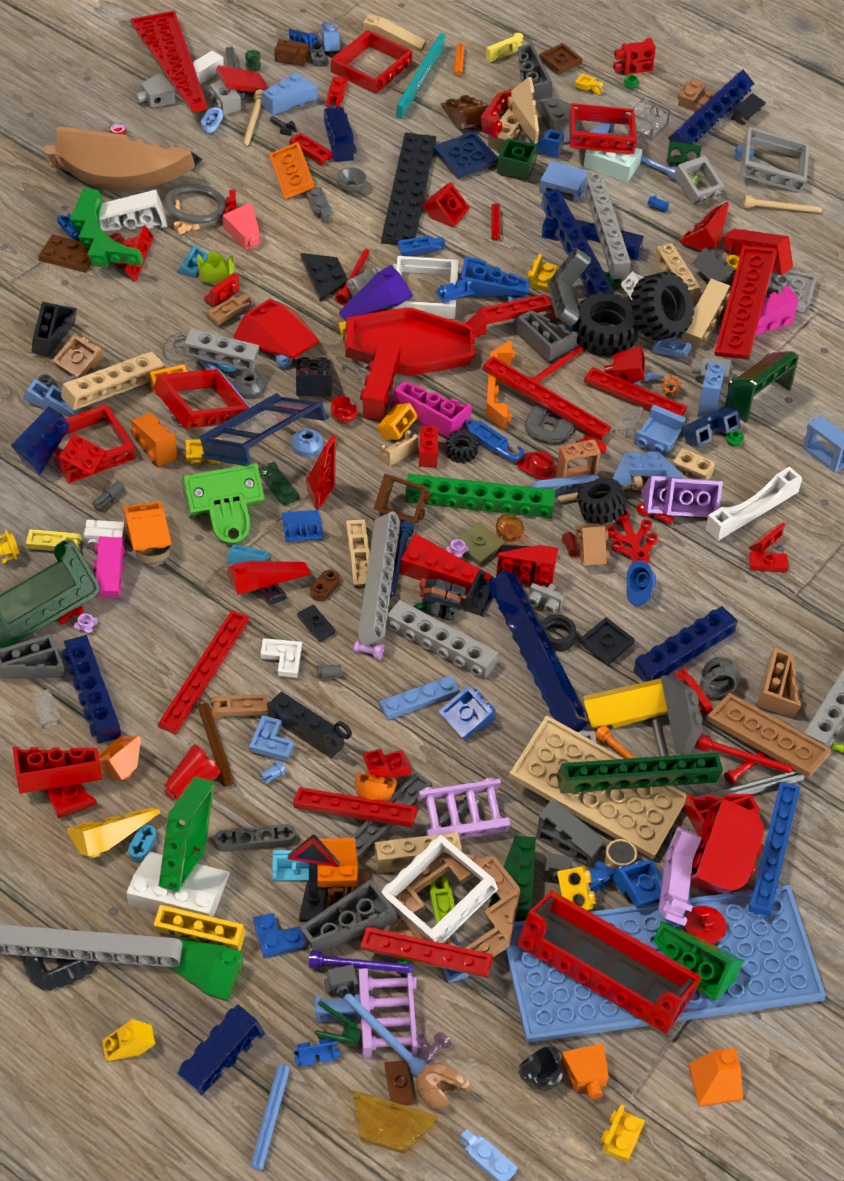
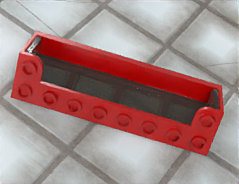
M553 890L528 913L517 943L518 947L665 1034L669 1033L695 994L702 978L700 975Z

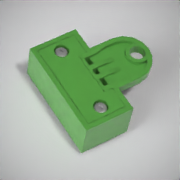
M257 463L186 475L181 480L188 518L209 514L215 536L227 544L238 543L247 536L250 530V518L247 507L261 505L265 500ZM229 530H236L238 537L231 539L228 536Z

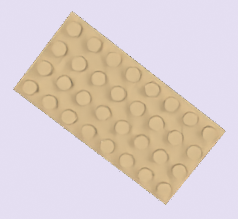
M546 715L508 777L549 801L554 799L573 815L615 839L630 841L638 852L653 860L683 808L687 794L673 786L560 794L556 775L562 763L623 758Z

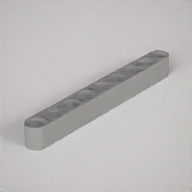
M393 511L375 519L358 631L360 641L366 646L383 639L385 636L400 527L399 517Z
M0 924V954L176 967L180 964L183 943L176 938Z

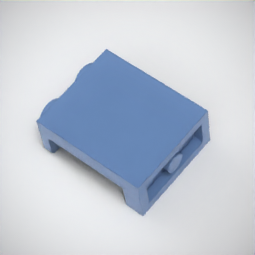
M551 161L540 180L539 193L546 194L547 190L551 188L573 194V202H577L579 197L583 196L585 176L588 174V171Z
M653 405L649 418L641 430L635 432L634 444L651 452L661 453L664 457H667L683 432L686 418Z

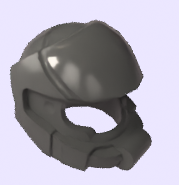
M722 656L712 658L702 669L699 687L709 698L721 699L729 693L732 694L741 680L738 663Z

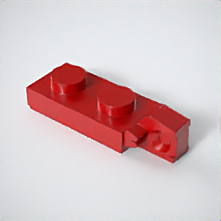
M685 668L674 673L675 678L696 692L699 700V712L703 711L707 717L713 710L712 704L692 675L690 676Z

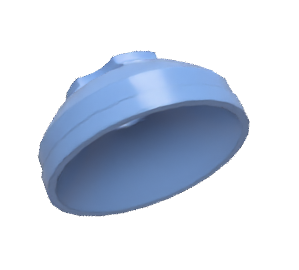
M305 428L299 430L291 438V449L302 457H313L319 454L324 447L323 437L319 432ZM304 434H310L312 435V438L305 439L302 436Z

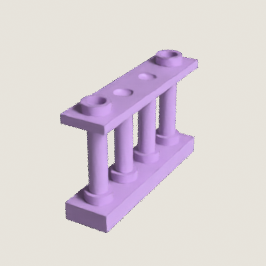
M486 778L482 782L436 789L427 787L419 791L418 802L426 801L431 828L427 830L426 836L458 832L459 839L461 840L508 832L510 828L509 817L503 818L500 816L495 790H499L501 780ZM487 792L492 815L490 820L482 821L480 819L475 793ZM456 796H467L472 819L468 824H462L459 821L454 798ZM446 798L451 825L442 828V826H439L434 800Z
M359 969L360 1003L369 1012L374 1010L375 1007L408 1006L409 1017L376 1019L384 1027L410 1026V1037H396V1039L403 1046H411L412 1055L416 1057L417 1048H421V1036L416 1034L413 989L417 986L416 975H412L411 972L406 974V978L372 979V977H368V969ZM383 987H407L408 997L373 999V996H369V990ZM360 1016L363 1059H372V1050H376V1047L391 1046L383 1038L371 1036V1030L374 1029Z

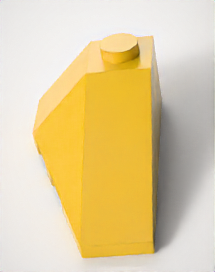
M150 807L125 813L124 818L121 816L107 817L104 823H93V821L79 824L67 828V831L81 855L95 858L101 856V852L109 850L157 816L160 810Z

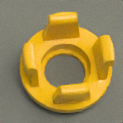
M5 530V533L0 534V538L6 537V539L0 541V556L11 553L12 555L3 558L2 563H7L6 561L11 559L17 560V554H20L13 534H9Z

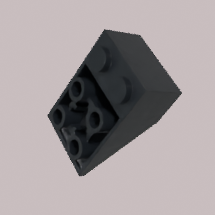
M301 357L296 359V396H332L331 359L326 357H319L317 359Z

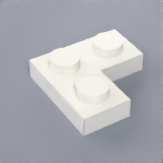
M263 638L261 659L279 660L278 676L298 678L302 642Z

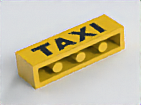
M163 905L159 906L154 922V927L158 933L200 943L222 945L241 951L246 934L243 924Z

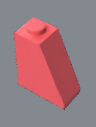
M251 203L223 215V228L245 250L260 244L259 228Z

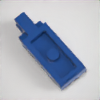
M430 236L398 241V249L401 256L429 253L445 249L444 237L431 238Z

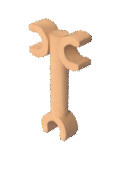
M175 200L174 206L178 210H180V202ZM183 220L174 223V229L178 230V235L184 234L185 231L191 229L197 230L200 228V223H190Z

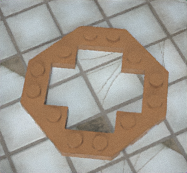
M442 852L397 895V900L417 916L426 910V906L416 894L450 870L461 885L475 875L454 857L446 854V852ZM465 854L495 879L498 888L495 894L500 899V901L484 911L485 916L495 928L471 943L466 949L489 953L494 957L510 945L520 888L496 857L486 856V858L475 857V855ZM397 914L399 921L390 925V932L423 939L411 925ZM450 937L443 942V944L456 946ZM413 961V963H414V964H417V965L432 966V965H427V964L418 963V962H414V961Z

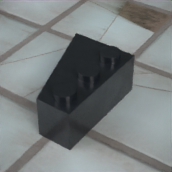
M42 302L33 335L31 353L50 356L75 324L77 308Z

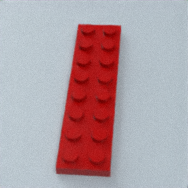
M742 246L714 351L715 356L750 359L777 254L776 249Z

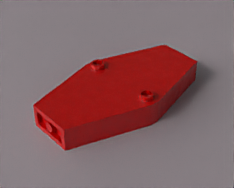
M399 308L348 317L346 320L345 357L370 365V362L374 361L375 347L378 348L380 341L401 345V357L396 373L401 375L414 376L468 366L471 364L472 358H475L476 350L473 348L475 333H472V326L415 308Z

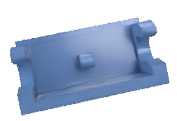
M355 994V998L360 1002V994ZM316 995V1022H343L319 1006V1001H322L350 1021L360 1022V1015L344 999H320V995Z

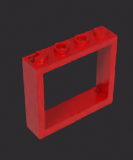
M367 29L331 59V73L339 77L348 78L349 82L376 94L412 64V50ZM368 47L397 60L376 79L348 66L351 61Z
M571 103L569 111L570 148L634 154L637 143L634 109ZM575 120L627 125L628 136L576 131Z
M218 369L158 374L153 390L185 429L218 426L249 409V406ZM213 388L228 407L192 411L177 391Z
M107 404L40 428L41 441L68 484L91 475L73 465L68 469L62 468V459L59 458L61 452L53 440L58 437L107 420L122 445L105 452L93 475L136 459L135 446Z

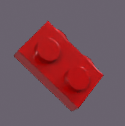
M233 273L210 289V293L204 297V301L216 307L240 291L239 275Z

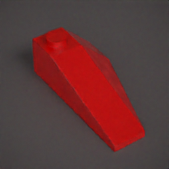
M246 561L229 566L227 570V575L237 595L311 575L305 562Z

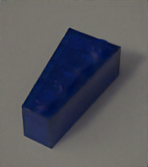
M237 1004L235 1008L228 1010L221 1024L216 1025L211 1030L207 1040L201 1042L196 1047L193 1056L181 1064L177 1074L186 1084L202 1096L222 1077V1070L224 1068H231L237 1062L238 1054L241 1051L247 1052L253 1046L251 1042L256 1037L261 1039L266 1033L258 1020Z

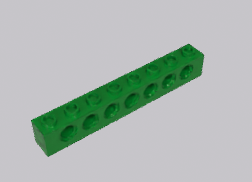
M408 474L407 480L430 487L429 492H431L428 503H425L426 505L552 518L555 497L554 489ZM406 485L405 502L418 504L422 490Z

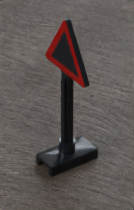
M311 835L290 852L287 857L288 860L309 863V881H307L299 922H303L304 919L311 920L323 912L328 887H318V865L339 867L340 864L316 835Z

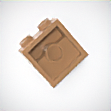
M691 79L690 82H685L683 90H680L678 93V106L707 116L718 100L719 93L705 89L706 83Z
M74 334L52 361L72 376L80 378L89 369L94 370L103 360L104 356L102 354L103 350L96 344L92 346L88 339L83 336L80 338Z

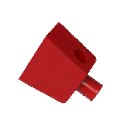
M641 346L616 353L613 357V364L604 366V371L628 382L645 381V356Z

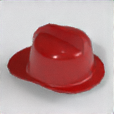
M546 451L524 453L520 460L516 461L520 470L540 480H549L556 476L557 466L552 455Z

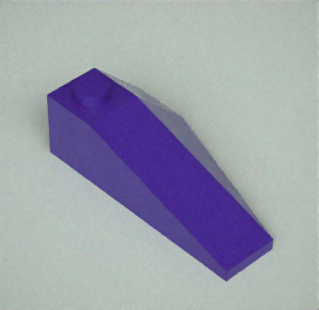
M390 265L378 272L339 311V315L346 321L348 317L365 315L376 310L381 312L384 307L390 305L395 307L413 297V294L400 273Z

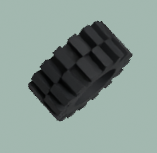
M456 430L455 434L451 432L450 436H447L445 446L447 457H451V461L456 460V463L462 461L464 464L466 460L471 462L478 454V438L473 433L470 435V431L464 433V430H461L459 433ZM465 445L467 448H458L456 446Z

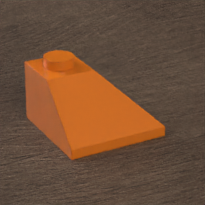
M139 735L120 736L99 753L101 771L112 780L125 781L132 776V771L137 768L141 742Z
M736 1048L713 1050L689 1063L688 1067L699 1106L743 1100L741 1066Z

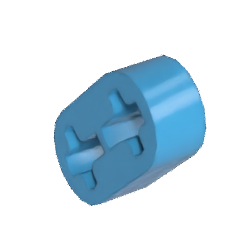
M143 825L136 832L128 849L131 861L136 863L143 862L153 848L157 839L156 829L153 826ZM148 833H150L151 836L148 835V836L146 837V839L144 840L143 835H147ZM140 847H141L142 852H139L138 854H135V852H138V850H139Z

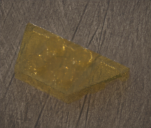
M354 1090L353 1099L360 1141L404 1154L437 1123L438 1115Z

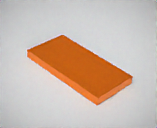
M299 142L269 154L285 200L315 188Z

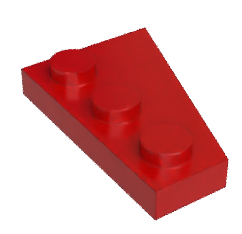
M81 784L45 789L57 818L97 805V800L90 796Z

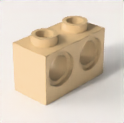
M682 448L673 461V466L686 478L709 480L713 475L715 462Z

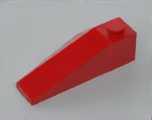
M725 202L713 208L703 217L702 221L694 225L692 232L689 230L681 237L680 243L701 251L704 248L709 250L715 248L722 237L729 203Z
M332 435L311 472L306 477L307 491L315 510L321 508L335 487V435Z

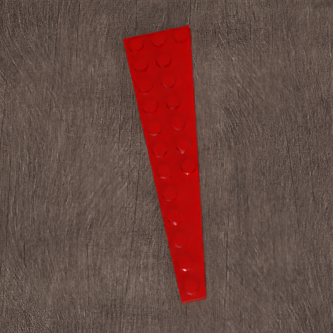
M175 10L130 19L131 25L191 112L207 110V104Z

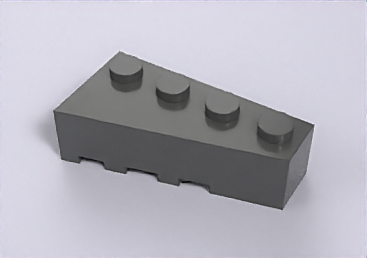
M533 44L519 46L518 62L521 83L528 77H532L534 86L533 100L535 101L553 96L552 81Z
M370 879L300 927L304 940L313 951L323 952L363 936L367 927L381 929L399 920L394 907L372 879Z

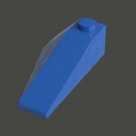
M464 257L460 280L464 278L470 279L472 285L469 287L474 292L467 296L528 295L530 281L513 273L506 274L500 271L501 268L497 266L495 268L488 266L484 260Z

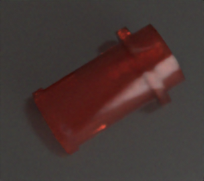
M566 532L562 535L561 541L565 544L568 555L571 557L576 556L580 553L575 541L576 536L572 532Z

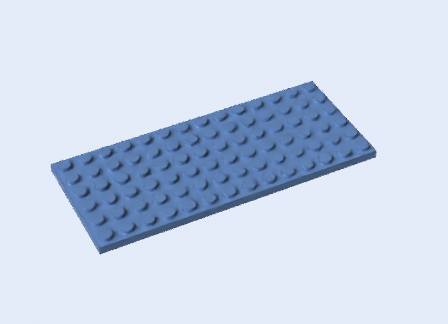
M790 885L777 886L770 917L749 912L754 890L688 898L693 908L709 906L721 912L726 920L727 928L723 938L713 945L728 951L744 961L736 980L718 1001L711 999L696 989L695 994L677 1021L825 1000V991ZM653 903L640 908L629 906L591 912L663 955L665 954L653 941L661 921L685 931L683 925L663 917L659 912V903ZM685 910V913H684L683 916H686V914H687L689 911H688V910ZM544 918L547 928L543 938L563 949L573 934ZM525 921L514 922L510 945L505 949L526 1043L650 1026V1024L518 947L517 943ZM577 939L568 951L571 955L601 971L610 958L608 954L582 939ZM618 960L613 962L605 974L636 993L640 991L647 981V977ZM653 982L643 997L656 1004L662 993L672 992Z

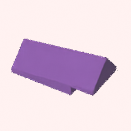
M650 475L641 490L645 510L647 513L708 517L709 514L720 508L723 481Z

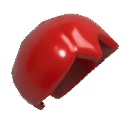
M335 397L331 402V415L341 423L351 422L358 414L357 406L350 403L349 397Z

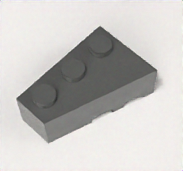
M530 310L518 317L516 332L548 362L576 348L578 333L574 331L569 332L563 329L564 326L560 324L557 326L549 322L550 319Z

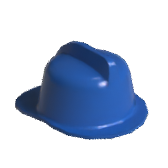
M636 561L627 570L626 593L627 599L631 604L640 606L649 600L652 589L656 584V575L648 563Z

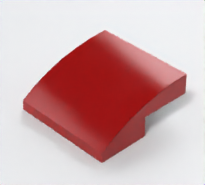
M380 748L362 754L370 775L399 777L412 774L403 750L384 755Z

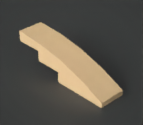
M365 519L346 521L353 586H361L366 584L370 557Z

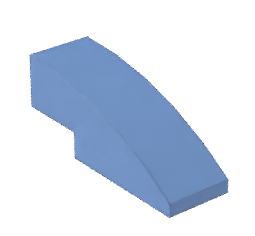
M36 379L33 380L23 396V399L38 407L68 417L77 415L81 409L72 410L61 397V389L53 384L49 388Z

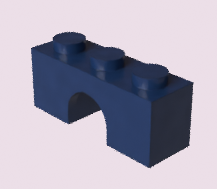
M724 406L683 426L686 443L701 447L713 441V433H729L741 427L738 410Z

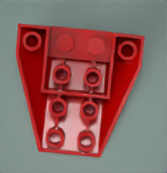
M270 298L244 314L233 336L236 340L259 345V350L283 355L291 359H295L319 343L317 336L294 309Z

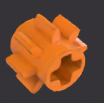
M669 374V379L662 378V381L665 383L660 388L666 390L664 394L671 392V395L674 396L675 390L677 392L681 391L678 386L683 383L677 381L678 375L672 378V375ZM670 380L672 381V383L676 384V386H674L673 389H671V387H667V384L670 382Z

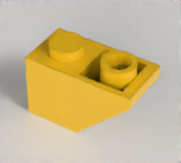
M133 1019L102 1040L106 1061L138 1056L155 1045L152 1025Z

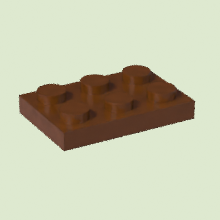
M53 234L38 255L39 261L84 273L91 266V261L87 255L90 249L83 248L80 241Z

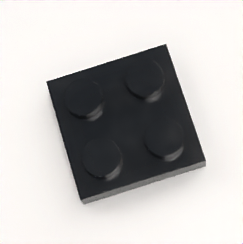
M607 617L580 638V644L608 665L635 642V638Z

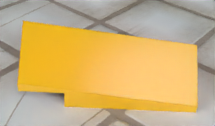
M661 679L584 696V703L592 730L598 729L603 725H612L614 729L668 713Z

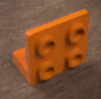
M355 838L319 839L340 864L339 867L318 865V887L357 886L359 866Z

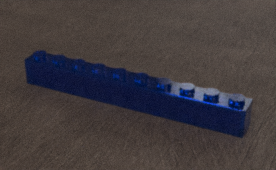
M503 570L488 584L492 591V596L499 605L498 609L503 614L505 623L510 628L513 634L512 637L517 642L520 648L519 651L527 662V668L531 671L534 682L539 687L542 698L550 709L549 713L556 721L576 732H580L590 721L517 575Z

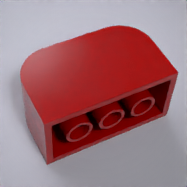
M724 798L709 806L699 835L702 839L693 858L691 886L707 893L718 895L739 889L747 883L749 877L753 875L756 869V864H754L756 856L760 855L763 847L761 841L764 827L761 819L755 812Z

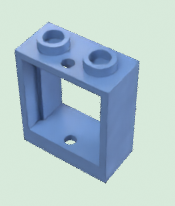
M708 362L697 413L698 417H704L717 410L726 365Z
M822 416L811 420L807 425L803 449L836 473L844 467V432ZM818 435L835 447L834 452L817 440Z

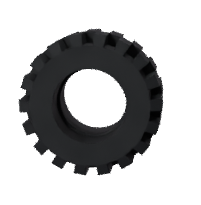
M612 478L595 479L583 485L582 489L578 491L577 501L581 515L588 523L601 525L608 522L611 523L613 520L619 519V516H622L627 509L622 485L619 484V481Z

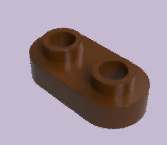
M335 570L324 571L310 586L311 598L315 601L326 600L340 584L339 573Z

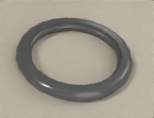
M185 184L174 187L166 194L164 199L165 207L170 214L190 223H210L216 221L224 215L225 208L227 207L226 200L218 191L198 184ZM198 192L214 198L218 202L219 207L217 211L208 215H191L178 210L172 201L178 194Z

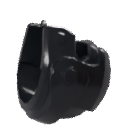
M545 1046L525 1059L519 1065L518 1074L525 1083H530L533 1088L541 1091L555 1088L561 1082L564 1072L558 1060L560 1058L558 1050L551 1046Z

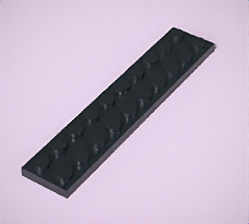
M405 132L381 244L398 245L400 240L416 238L434 154L433 146L436 144V136Z

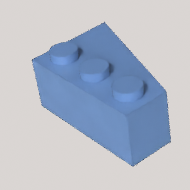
M297 72L262 92V108L272 115L291 110V107L296 105L304 106L306 102H318V86Z

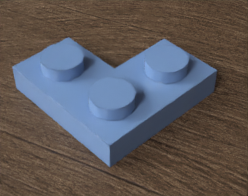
M262 715L249 745V751L288 762L294 748V741L277 737L282 720Z

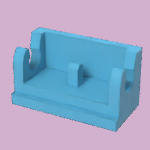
M273 850V881L307 882L309 881V863L288 860V854L293 850Z

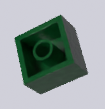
M507 138L498 156L497 173L528 180L537 161L538 145Z

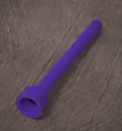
M311 951L309 956V967L313 969H320V967L325 965L339 967L353 965L354 968L403 973H411L413 971V966L410 964L327 957L321 951Z

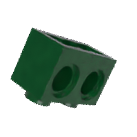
M669 142L666 162H670L669 165L672 166L690 161L687 158L689 152H694L696 158H699L702 145ZM673 150L680 152L678 159H674L671 156Z

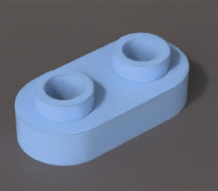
M216 107L208 109L201 120V129L207 133L215 131L223 119L222 110Z

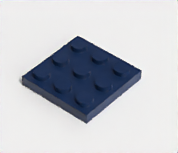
M475 131L433 146L434 153L458 179L498 164V156Z

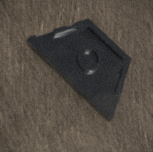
M307 253L300 254V259L319 301L325 300L326 295L329 293L334 294L338 289L345 286V282L348 279L337 257Z

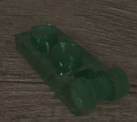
M275 462L269 463L265 468L263 466L258 468L260 478L283 506L300 500V494L278 469Z

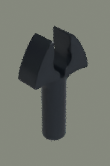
M275 116L270 118L272 123L280 127V134L292 136V131L296 133V126L292 120L285 123Z

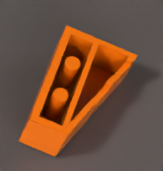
M150 412L131 420L132 428H130V432L133 438H137L141 449L147 452L151 462L160 467L177 460L176 434L174 432L169 433L166 425L162 427L160 425L161 421Z

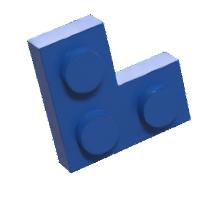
M274 913L253 917L263 958L305 949L300 926L279 931Z

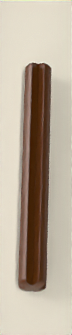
M206 702L201 703L198 706L216 765L221 771L220 778L222 784L225 787L232 786L234 783L210 706Z

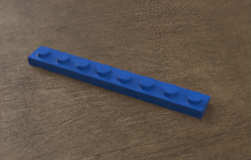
M780 782L749 912L771 916L800 786Z

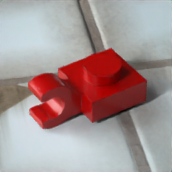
M229 190V197H226L227 207L225 208V214L237 209L236 190Z

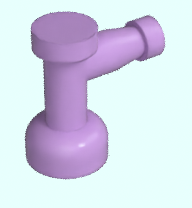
M357 640L354 652L373 654L375 659L381 660L384 653V645L366 646Z

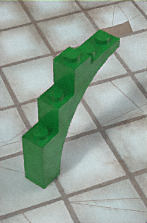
M83 188L70 221L74 229L81 231L79 239L83 248L90 249L87 255L91 264L97 267H108L110 262L142 265L143 258L139 249L126 247L115 242L101 229L100 210L103 199L99 190Z

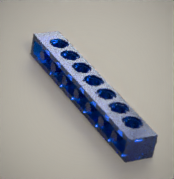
M742 69L668 137L670 142L693 144L692 142L694 141L696 143L702 138L701 134L704 135L711 129L709 126L713 127L719 122L718 118L721 119L727 114L726 110L730 111L736 106L734 103L737 104L744 98L742 95L746 96L752 91L751 87L755 84L753 80Z
M555 189L543 193L541 207L567 255L569 256L575 248H578L591 257L589 265L579 276L588 294L596 295L601 292L602 294L607 292L613 294L614 289L560 190Z

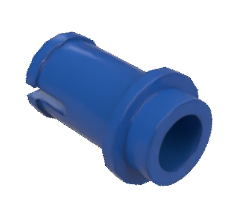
M654 195L650 196L647 205L650 208L654 207L666 212L669 202L663 201Z

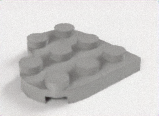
M788 270L783 275L772 272L767 293L772 294L776 292L778 294L783 291L784 287L789 286L799 298L796 311L801 313L805 311V308L811 302L818 276L794 270Z

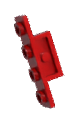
M146 225L141 227L137 237L128 238L123 242V245L126 247L140 250L143 258L142 265L116 263L119 268L126 266L125 272L133 282L137 281L154 238Z

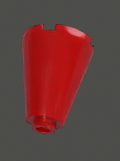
M196 744L189 748L164 784L166 788L164 792L171 800L174 798L178 800L194 777L212 781L221 774L216 763L206 756L207 753Z

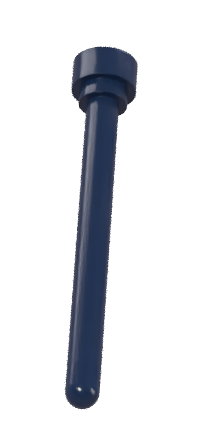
M402 521L400 523L399 532L401 538L394 564L390 597L395 595L401 571V559L405 553L408 538L414 532L415 525L410 521Z

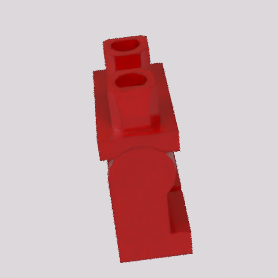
M651 37L645 38V42L623 43L621 49L614 50L615 59L620 60L613 62L614 71L623 72L624 76L653 71L656 46Z

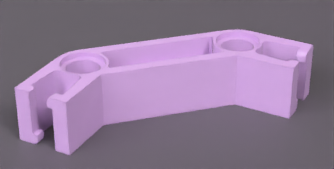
M678 826L666 854L659 912L665 919L685 926L687 918L683 916L685 910L691 912L693 905L688 901L693 858L702 838L697 833Z

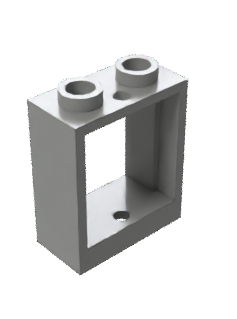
M706 156L680 164L674 172L675 178L692 205L702 204L708 199L719 197L724 188L723 183ZM702 171L711 187L698 191L689 175Z

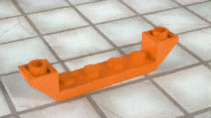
M508 341L491 351L490 358L494 356L510 366L511 359H515V349L512 348V341ZM489 374L486 416L502 429H506L507 422L511 421V412H508V404L497 403L498 398H495L494 395L498 396L499 385H495V383H499V380Z

